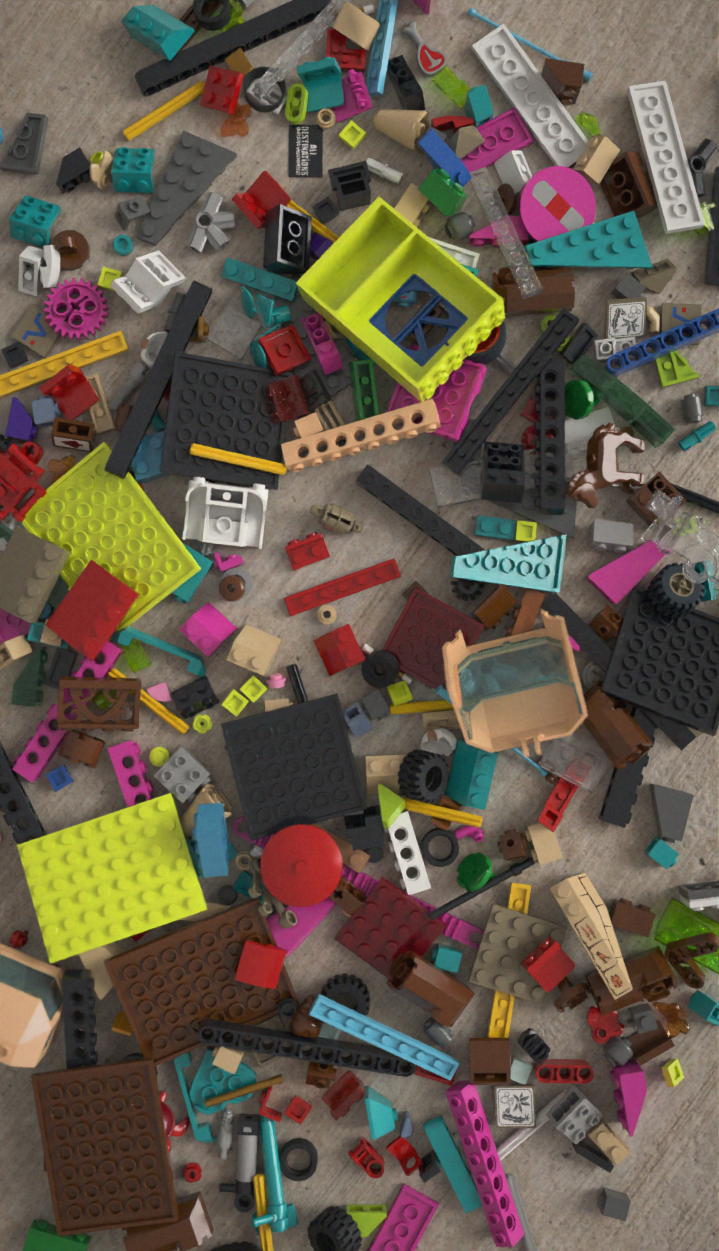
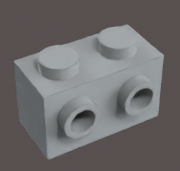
M594 519L589 526L588 548H594L596 551L610 550L616 554H624L633 546V524Z

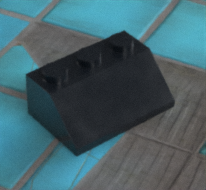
M282 204L266 211L263 268L279 274H305L309 270L312 216Z

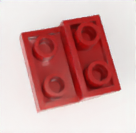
M247 939L234 980L259 987L276 989L287 950L271 944L266 946Z

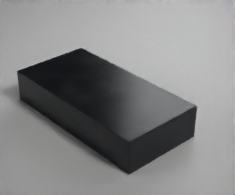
M582 323L559 354L571 366L576 367L599 335L587 323Z
M57 647L44 684L58 689V676H70L77 653Z
M579 1141L577 1145L573 1142L572 1145L576 1153L611 1173L614 1165L607 1156L582 1141Z
M435 1150L421 1158L423 1165L419 1168V1176L425 1183L441 1172Z

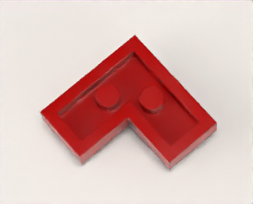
M327 29L326 57H334L341 71L353 69L355 72H364L365 49H346V36L336 29Z

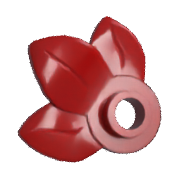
M591 1006L589 1008L587 1023L592 1028L591 1036L596 1043L604 1044L613 1036L619 1037L622 1035L625 1026L617 1022V1010L602 1016L596 1007ZM601 1029L604 1031L603 1037L599 1036V1031Z

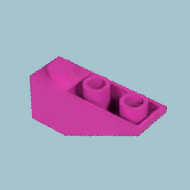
M508 216L470 234L468 244H472L474 247L492 245V247L501 248L506 245L512 248H522L527 244L529 234L525 230L520 216Z
M317 312L302 318L301 321L324 374L327 375L342 369L343 365L339 352L321 315Z

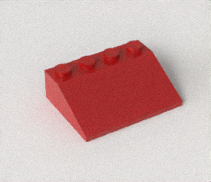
M90 560L45 626L93 661L103 650L141 593L93 560Z

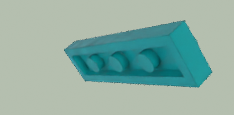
M228 257L226 258L221 277L294 302L298 292L297 281Z

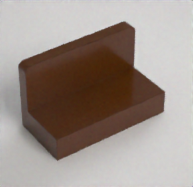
M656 1020L658 1029L641 1034L636 1032L627 1037L632 1043L630 1048L633 1050V1056L640 1066L675 1046L659 1020Z

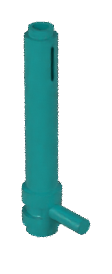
M260 1116L259 1129L268 1205L267 1214L251 1219V1226L255 1228L269 1223L272 1232H283L288 1229L289 1219L286 1216L287 1203L284 1202L275 1120Z

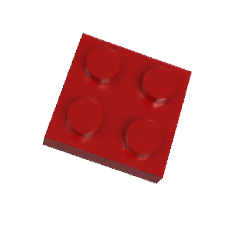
M209 66L200 106L234 115L244 75L239 72Z
M294 325L263 336L258 340L276 376L306 364L311 360Z

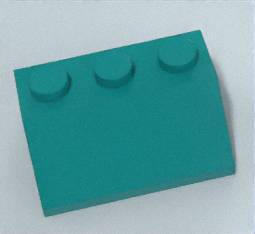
M155 5L133 6L121 20L132 38L169 61L195 32L193 28Z
M458 739L445 796L464 806L485 810L498 751L490 753L467 744L465 740Z

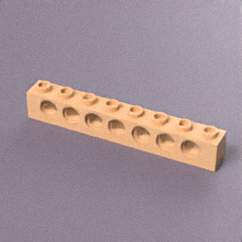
M433 399L422 403L413 404L283 443L281 447L286 467L290 471L300 472L305 467L320 466L328 460L337 461L342 456L357 455L365 449L374 450L382 444H395L399 439H411L423 432H435L437 428L441 427L436 404ZM416 418H423L421 423L414 424ZM398 423H404L401 429H395ZM384 429L383 434L376 435L377 430ZM365 434V438L362 441H357L359 435ZM341 440H346L344 446H338ZM327 445L326 451L320 452V448ZM304 451H309L305 458H301Z

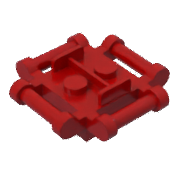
M15 443L7 449L6 453L0 449V504L5 507L2 511L0 510V523L9 513L17 521L23 522L29 510L41 497L43 498L47 494V491L38 484V479L45 470L41 467L38 468L18 450L19 447ZM13 456H14L16 459H18V460H19L26 468H28L33 474H31L29 471H27L19 462H17V461L13 458ZM33 489L34 493L19 510L17 506Z

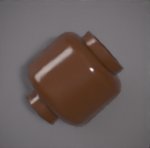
M226 576L219 584V593L227 601H239L245 594V584L237 576Z

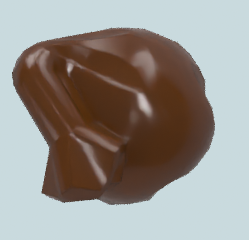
M312 994L305 998L290 1019L289 1028L294 1035L316 1038L320 1034L322 1021L309 1015V1010L314 1003V996Z

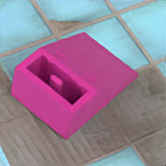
M635 1059L628 1060L623 1066L617 1065L615 1067L612 1065L613 1070H610L611 1081L615 1083L616 1090H613L615 1102L619 1106V1110H616L619 1123L622 1124L623 1130H626L629 1136L634 1134L647 1094L644 1071Z

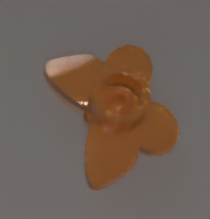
M237 102L234 115L228 114V119L221 127L220 134L222 137L233 136L236 132L242 137L248 134L249 126L246 119L252 113L250 105L243 104L240 106Z
M74 455L63 457L60 461L51 459L48 462L49 470L55 475L52 479V484L74 467L76 461Z
M655 1002L653 1004L668 1020L667 1029L670 1038H674L680 1033L687 1034L689 1032L690 1026L685 1020L687 1015L682 1007L676 1003L668 1005L665 1002Z

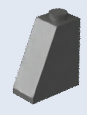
M650 783L658 834L663 836L664 841L675 843V840L682 842L694 795Z

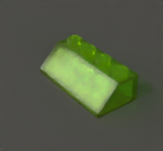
M671 898L657 923L654 940L666 946L669 942L707 932L714 933L719 937V923L698 911H693L692 908L687 907L682 902ZM691 945L687 946L690 949H697L696 947ZM719 948L714 953L692 958L696 963L719 975Z

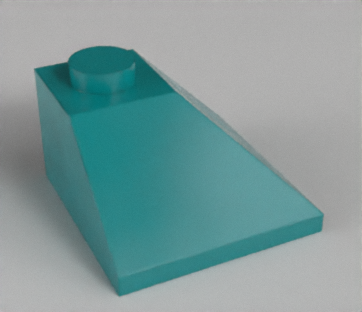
M369 1085L365 1086V1104L371 1139L375 1140L395 1129V1121H398L397 1109H392L391 1101Z

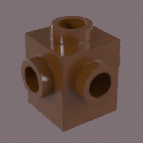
M607 605L594 616L589 625L606 641L611 636L615 638L618 635L622 618L619 613Z
M512 829L504 831L505 835L499 836L498 848L500 853H503L504 860L510 861L527 857L526 848H528V841L526 836H523V833Z
M310 1061L305 1084L314 1085L317 1088H329L330 1082L335 1081L337 1069L333 1068L334 1065Z

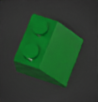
M438 168L430 172L418 190L445 216H449L461 211L467 195L463 192L464 188L460 184L454 183L444 169Z

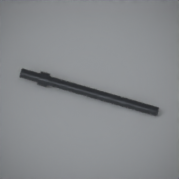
M530 857L519 864L515 863L509 866L508 870L488 880L479 890L474 892L468 891L429 912V918L434 920L508 878L522 874L523 870L535 864L533 859Z

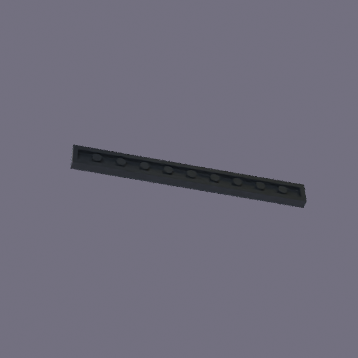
M564 308L559 312L441 463L444 467L457 476L461 473L579 323L578 317Z
M554 593L541 607L550 616L555 617L558 615L564 617L568 635L606 673L612 650ZM641 709L681 751L696 738L685 725Z

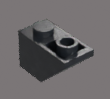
M80 147L62 159L56 182L62 194L69 193L77 185L91 180L90 163Z

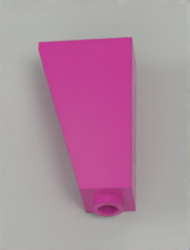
M650 540L590 573L585 579L612 605H616L666 554L663 551L664 547L658 541Z
M328 897L324 901L309 907H286V911H293L297 917V924L289 929L280 926L279 913L267 919L277 946L287 950L285 957H289L338 905L336 902Z

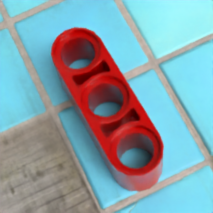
M546 1059L541 1064L535 1062L533 1067L537 1079L542 1083L586 1084L594 1078L592 1067L583 1059ZM541 1068H548L546 1074H539ZM568 1068L566 1074H559L560 1069ZM582 1068H588V1072L585 1075L579 1074Z

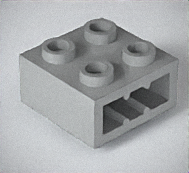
M182 746L161 767L154 777L181 803H184L186 800L190 802L198 794L196 790L200 785L204 787L211 780L209 776L212 772L185 746Z
M573 1085L551 1107L546 1116L559 1131L577 1145L599 1123L604 1114Z

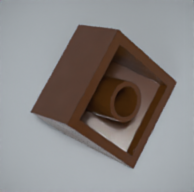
M545 58L541 76L561 104H575L582 87L585 64Z
M501 584L471 615L478 622L486 625V630L491 628L495 630L502 623L500 619L505 614L509 616L515 610L514 605L517 601L508 589Z

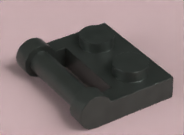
M316 369L311 370L290 386L289 400L296 411L295 415L298 419L307 416L320 405L331 401L330 394ZM318 392V398L304 407L302 403Z

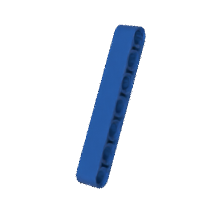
M719 308L613 354L608 358L604 366V373L612 378L620 376L719 332ZM700 324L706 325L707 330L702 329ZM682 332H687L690 337H684ZM664 340L671 341L672 345L665 344ZM646 348H652L654 353L647 352ZM628 355L635 356L637 361H631ZM610 363L617 364L619 369H613Z

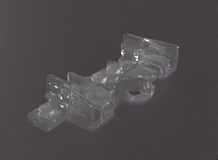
M655 490L645 508L657 515L658 518L647 529L642 540L657 544L656 548L659 549L660 553L672 554L674 551L681 557L686 558L688 561L683 565V573L686 579L692 583H703L712 576L716 580L713 589L719 591V532L714 528H707L710 525L708 518L698 519L693 513L678 510L676 515H674L683 497L676 495L671 499L660 490ZM665 524L672 528L661 540L657 539ZM697 562L704 564L702 573H696L694 570Z

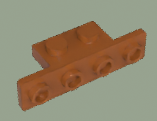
M525 589L519 608L516 607L513 612L512 618L514 622L512 627H508L505 637L532 631L545 596L544 593L534 589ZM525 648L502 653L500 661L518 667Z

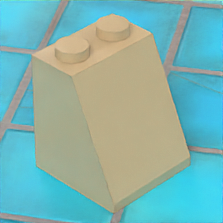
M246 624L235 639L226 660L260 675L267 676L282 639Z
M115 942L79 954L85 969L91 970V978H94V989L101 1000L114 986L104 960L125 952Z

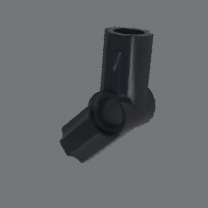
M707 138L700 143L688 159L697 197L706 195L703 171L706 168V164L718 150L717 144Z

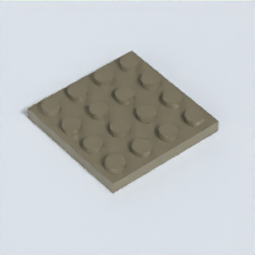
M491 903L468 975V982L544 1004L547 992L527 972L521 963L527 955L532 953L549 936L562 947L567 927Z

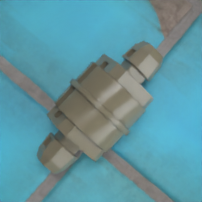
M325 504L324 507L312 505L309 511L311 515L319 517L318 523L322 524L323 528L341 535L342 533L348 534L349 531L354 533H361L363 525L354 520L355 515L342 506L335 504Z

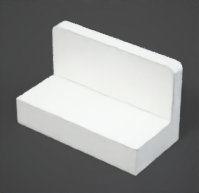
M511 150L494 163L502 184L511 185L515 195L520 192L522 186L532 177L522 151Z

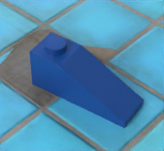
M430 128L417 142L434 169H444L454 183L456 182L464 187L472 178L463 162L433 129Z

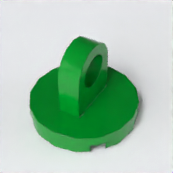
M571 380L565 385V414L575 420L584 419L590 414L592 408L600 402V397L595 390L590 388L587 382Z
M481 852L467 855L457 870L459 872L457 877L459 886L472 892L479 890L488 880L495 877L492 873L490 859Z

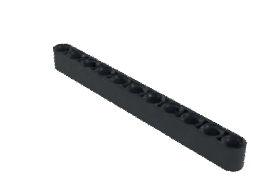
M292 0L176 53L171 61L165 58L143 68L134 77L143 96L153 95L209 69V66H216L225 62V59L239 48L243 52L249 51L332 12L335 6L332 0Z
M195 280L192 282L109 456L104 471L121 479L126 477L171 382L174 352H185L199 322V316H202L210 299L212 288Z
M204 1019L199 1024L198 1038L202 1043L402 1077L411 1076L415 1070L414 1063L376 1046L322 1037L310 1038L294 1035L286 1031L214 1019ZM204 1029H211L213 1032L205 1034L202 1031ZM225 1032H230L233 1034L230 1037L223 1036ZM246 1035H250L253 1037L249 1041L243 1039V1037ZM271 1039L272 1042L269 1044L263 1043V1040ZM285 1042L292 1043L289 1047L283 1046ZM306 1045H310L312 1047L310 1050L302 1049ZM324 1049H331L327 1054L322 1053ZM344 1052H350V1053H351V1054H350L349 1056H347V1057H343V1056H342V1054H343ZM365 1055L370 1056V1058L367 1060L361 1059ZM385 1058L390 1059L387 1063H381ZM403 1062H409L407 1066H400Z

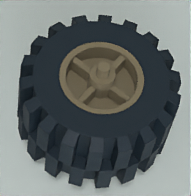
M678 563L668 564L662 568L651 580V585L648 587V591H650L648 594L649 599L653 600L651 602L653 606H657L656 610L662 611L665 616L670 614L672 618H675L676 616L683 617L701 602L704 596L703 591L705 590L704 586L701 585L703 580L698 578L699 574L697 571L693 572L692 567L689 566L687 568L682 563L680 565Z

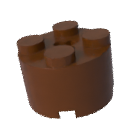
M73 729L66 732L58 755L67 758L72 763L80 764L82 762L85 766L95 769L105 741Z

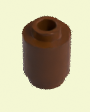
M123 404V407H118L114 423L116 426L115 431H122L133 406Z

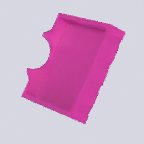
M411 344L410 350L420 349L417 345ZM463 359L462 365L449 374L448 380L443 385H439L435 389L430 399H433L436 404L441 427L437 428L435 432L427 434L458 442L468 426L472 401L481 392V385L487 371L484 364ZM397 382L386 413L420 403V401ZM416 418L414 424L421 423L423 418Z

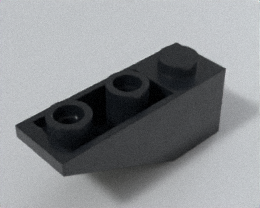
M403 55L388 60L387 72L403 110H425L423 90Z

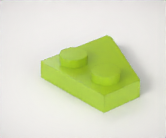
M678 350L654 360L661 388L700 377L699 373L695 372L687 364L688 361L679 355Z

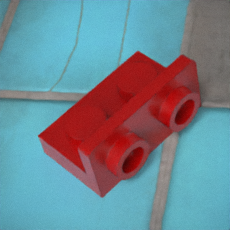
M314 532L307 535L305 540L299 542V539H295L287 543L288 546L285 547L293 571L330 558L322 534Z

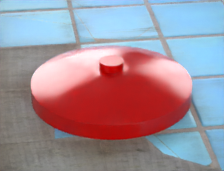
M295 824L278 831L268 841L261 857V875L265 886L276 899L294 907H309L324 901L336 889L342 874V856L337 843L327 832L309 824Z

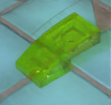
M446 66L432 82L452 102L461 108L465 104L467 93L471 88L463 79L459 80L453 71Z

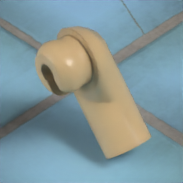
M647 306L646 318L650 321V333L658 334L660 333V316L653 307Z

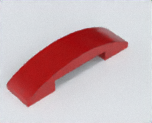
M576 756L573 757L547 797L536 820L538 823L551 832L556 830L564 816L562 814L578 786L583 783L591 767Z

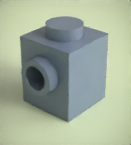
M41 396L36 398L37 400L31 401L35 425L39 428L53 426L55 417L58 418L60 414L58 403H55L48 396Z
M358 702L342 711L345 721L356 738L373 729Z

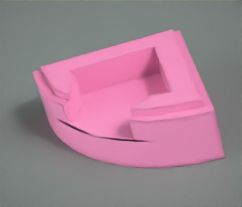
M166 682L146 689L150 696L158 701L173 700Z

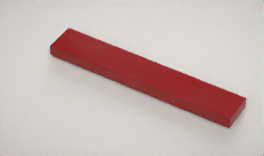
M395 558L287 596L284 598L291 617L400 578L401 575Z

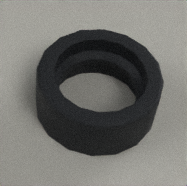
M194 0L193 12L202 28L209 31L220 30L231 20L232 9L229 0ZM220 2L223 4V10L216 17L207 18L201 13L208 3Z
M435 828L431 829L423 837L421 850L428 863L433 866L444 867L456 860L459 854V843L451 831ZM435 836H445L450 840L452 849L446 858L437 859L429 853V842Z
M295 1138L284 1145L279 1161L283 1174L290 1180L298 1182L307 1180L314 1174L317 1168L318 1154L313 1143L307 1139ZM300 1148L309 1153L311 1161L305 1170H294L288 1165L287 1156L291 1150Z

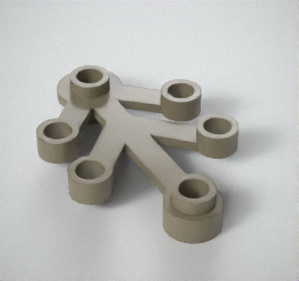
M253 857L249 861V869L253 874V886L248 889V892L252 898L259 897L262 894V889L260 888V883L262 882L263 904L258 907L259 913L264 917L272 912V900L280 915V926L288 929L297 924L296 915L291 910L286 911L282 902L269 892L261 875V857Z

